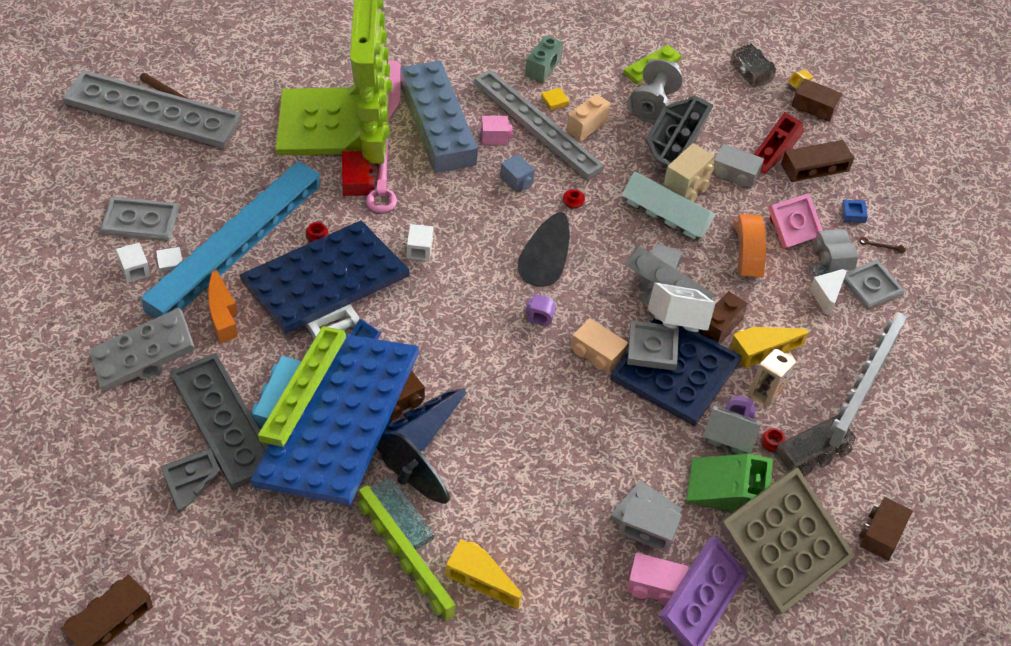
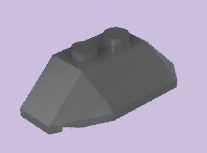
M694 95L686 100L675 102L663 108L645 139L656 162L667 167L692 143L695 144L713 108V104Z

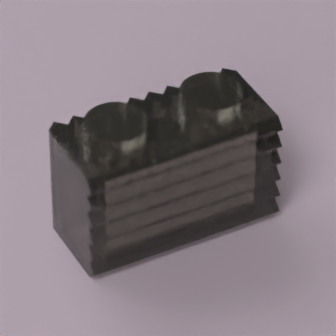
M752 43L732 51L730 64L753 88L773 81L776 72L774 63L769 62L763 55V52Z

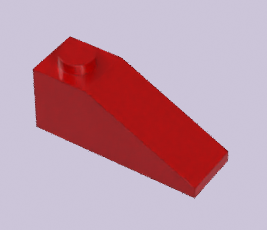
M784 112L761 143L754 155L764 158L761 167L762 173L766 174L783 158L785 151L792 149L804 133L803 123L800 120Z

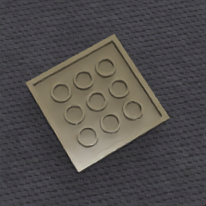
M798 467L789 471L718 523L777 615L784 613L855 557L853 551Z

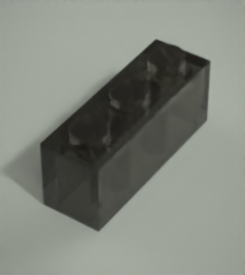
M834 416L779 443L774 457L787 473L798 467L805 477L814 467L818 465L825 467L834 457L838 455L845 457L853 449L852 445L856 436L848 429L839 448L829 444L833 436L832 433H829V430L835 419H841Z

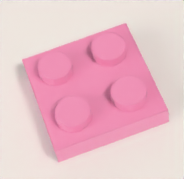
M809 193L768 207L783 249L816 238L817 231H823Z

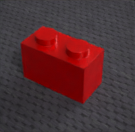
M342 151L343 196H367L370 193V189H374V176H369V173H373V164L363 157L362 151Z

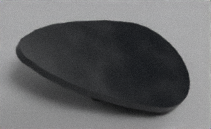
M558 212L549 217L541 224L525 245L518 259V271L522 279L527 283L538 287H545L554 284L561 277L567 260L570 240L569 222L565 213Z
M390 432L382 437L380 441L382 459L386 466L398 475L397 482L399 484L405 485L408 483L425 497L435 502L446 504L450 501L448 490L439 474L407 437L397 432Z

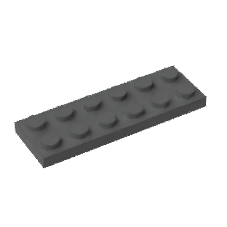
M212 354L170 371L173 383L209 449L211 448L215 460L231 490L250 483L268 444L259 441L258 434L260 429L217 354Z

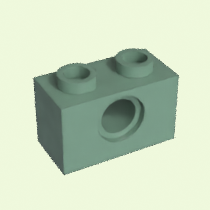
M545 35L526 59L525 76L544 83L562 59L564 42Z

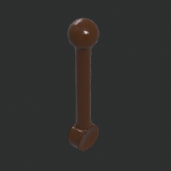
M861 237L859 240L862 245L869 244L894 249L900 253L906 251V246L903 244L897 246L868 240L866 237Z

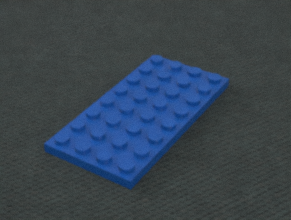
M346 334V339L284 447L268 445L250 480L252 487L350 506L419 355L418 346Z

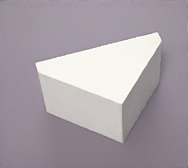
M841 269L814 277L810 292L826 315H831L847 270Z

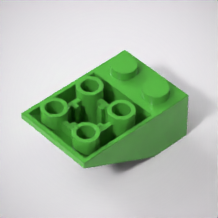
M751 454L693 458L686 503L730 512L736 511L770 486L773 459Z

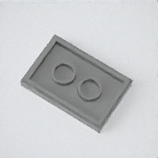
M111 197L100 228V234L170 241L179 211V203Z

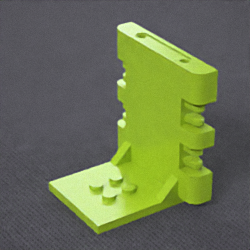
M354 0L350 48L353 85L346 88L282 89L275 149L277 155H342V151H362L363 157L369 160V163H385L387 138H390L388 105L389 93H392V80H389L388 47H384V44L387 43V31L385 30V13H381L380 10L384 7L383 0Z

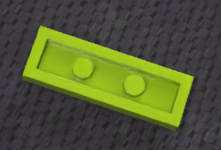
M666 45L626 67L623 74L638 85L644 81L643 69L650 59H661L677 63L681 60L682 55L671 46Z

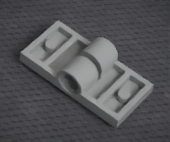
M176 308L89 349L99 386L105 391L138 376L143 380L150 379V376H160L163 373L162 365L195 350L183 312L180 308Z

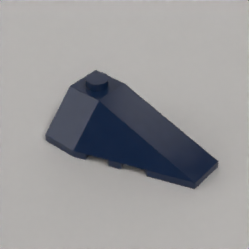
M465 388L448 390L423 404L424 407L403 413L405 418L394 422L389 420L382 437L390 432H397L407 437L420 451L424 450L466 395ZM379 441V443H378V445H377V449H378L379 451H380V441Z

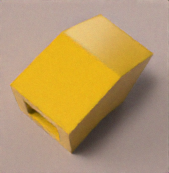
M805 69L800 72L794 71L787 82L795 89H798L804 78L812 81L814 76Z

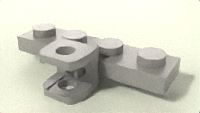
M636 245L624 264L651 281L642 296V301L649 305L654 282L696 289L711 300L715 295L639 245Z

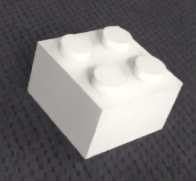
M654 282L648 310L655 315V319L661 320L666 327L677 328L678 325L684 326L686 330L698 332L699 329H709L715 302L696 289Z

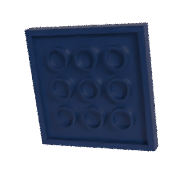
M655 318L651 321V323L663 324L661 320ZM679 326L676 371L628 365L627 353L611 373L610 380L696 426L740 363L742 356L698 332L686 330L684 326Z

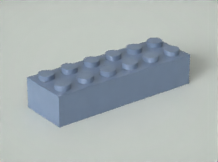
M441 60L400 67L401 88L434 172L438 173L477 165L478 147Z

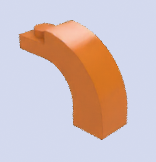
M738 214V219L733 221V228L737 231L739 237L738 273L741 276L764 277L766 260L764 220L761 215Z

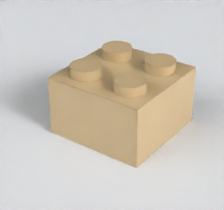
M692 143L667 166L663 186L694 202L698 193H704L710 185L709 177L714 170L713 161L715 156Z

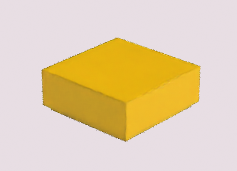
M560 87L541 93V98L550 111L569 105L570 101Z

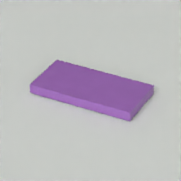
M717 536L708 539L658 616L683 646H703L748 574Z

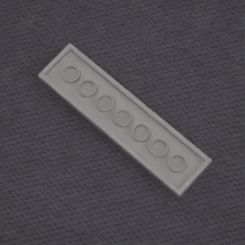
M85 70L80 73L63 97L65 105L225 149L242 121V114Z

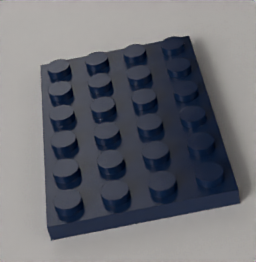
M360 220L239 275L240 280L281 330L287 334L409 277L410 272L409 268Z

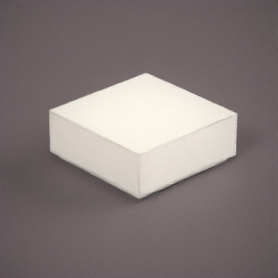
M180 247L156 251L160 273L173 271L182 261Z

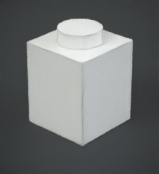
M410 224L407 241L408 259L430 261L433 226Z
M140 242L116 249L119 264L127 283L150 276L148 262Z

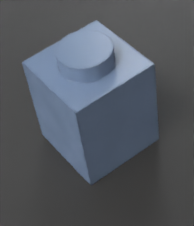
M517 154L501 163L500 177L515 192L522 189L527 190L533 184L535 169Z

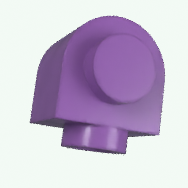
M534 294L533 300L528 299L525 310L526 313H529L528 322L545 326L550 325L556 308L555 302L549 297Z
M735 396L727 402L725 409L754 419L757 407L752 406L754 400Z

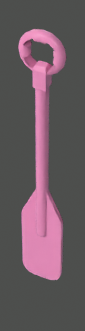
M388 60V63H390L389 80H392V93H389L388 125L400 105L401 65L397 61ZM388 138L385 163H378L377 189L371 191L366 198L367 207L375 213H387L393 210L397 203L396 195L387 189ZM373 196H390L389 205L375 206Z

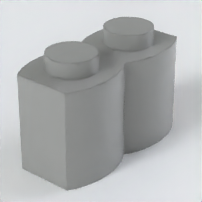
M844 229L817 231L816 238L813 240V248L819 252L821 264L829 272L841 269H856L858 253Z

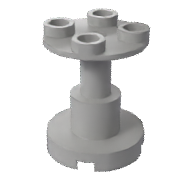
M650 59L644 67L643 78L647 86L635 88L627 100L628 110L631 114L634 112L637 116H640L639 120L655 124L663 108L670 105L665 93L677 92L683 84L680 66L676 62Z

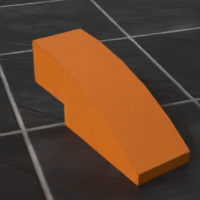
M212 271L208 293L209 308L214 333L219 344L238 337L236 323L233 319L237 317L236 303L218 271Z

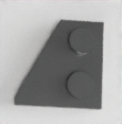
M211 448L161 466V471L178 513L182 512L220 475V469Z

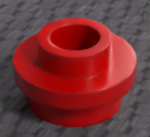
M568 190L563 195V202L569 208L576 209L585 203V196L579 190Z
M313 222L306 229V238L310 242L329 235L328 229L321 222Z
M771 428L762 434L761 444L767 451L780 452L786 445V438L781 430ZM770 439L776 440L777 443L770 441Z

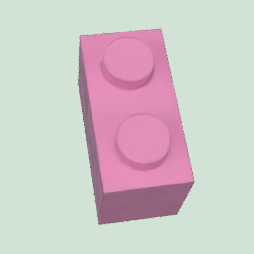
M636 553L626 592L632 593L634 597L639 599L649 597L658 600L662 605H666L686 575L688 566Z

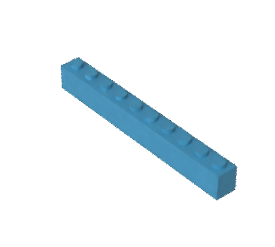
M300 161L289 167L280 178L274 180L264 192L259 193L249 205L244 206L234 218L228 220L219 231L213 233L203 245L197 247L188 258L181 261L151 290L146 291L141 298L144 312L155 319L176 308H180L182 311L209 287L212 271L217 270L220 276L319 189L320 173Z

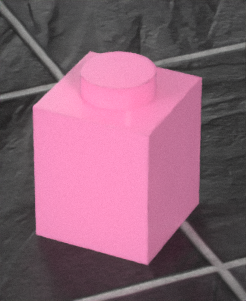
M482 116V145H508V138H512L513 133L512 125H508V116Z

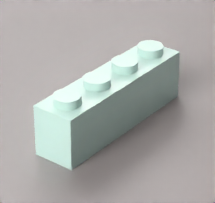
M635 171L622 193V196L628 198L626 201L628 204L636 208L639 205L646 208L645 213L654 218H657L658 215L665 218V224L675 229L677 226L685 229L683 234L693 239L696 236L704 237L716 215Z

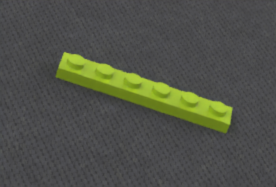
M322 326L259 432L260 442L284 447L346 339L345 330Z
M367 485L359 489L357 505L360 512L364 516L368 514L372 519L371 525L376 534H382L385 537V544L392 555L397 554L401 559L400 565L405 574L411 573L414 577V584L421 595L426 594L430 599L429 604L436 616L441 614L445 621L454 617L456 604L370 487Z

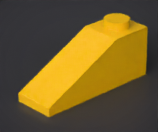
M752 327L747 330L737 331L733 335L730 349L742 356L740 363L744 368L762 362L774 350L785 353L803 346L809 332L807 329Z
M460 539L446 564L445 576L519 609L522 593L478 544Z

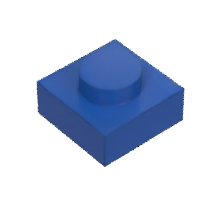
M843 199L842 212L844 222L866 223L868 218L866 202L863 200Z
M359 319L350 335L378 339L382 332L365 320Z

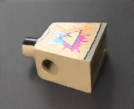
M774 350L760 363L747 395L769 407L787 384L796 364L794 357L789 353ZM770 375L775 379L769 385L770 388L766 392L768 397L757 392V390Z

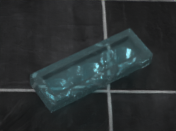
M391 477L370 488L415 550L434 540L433 532Z

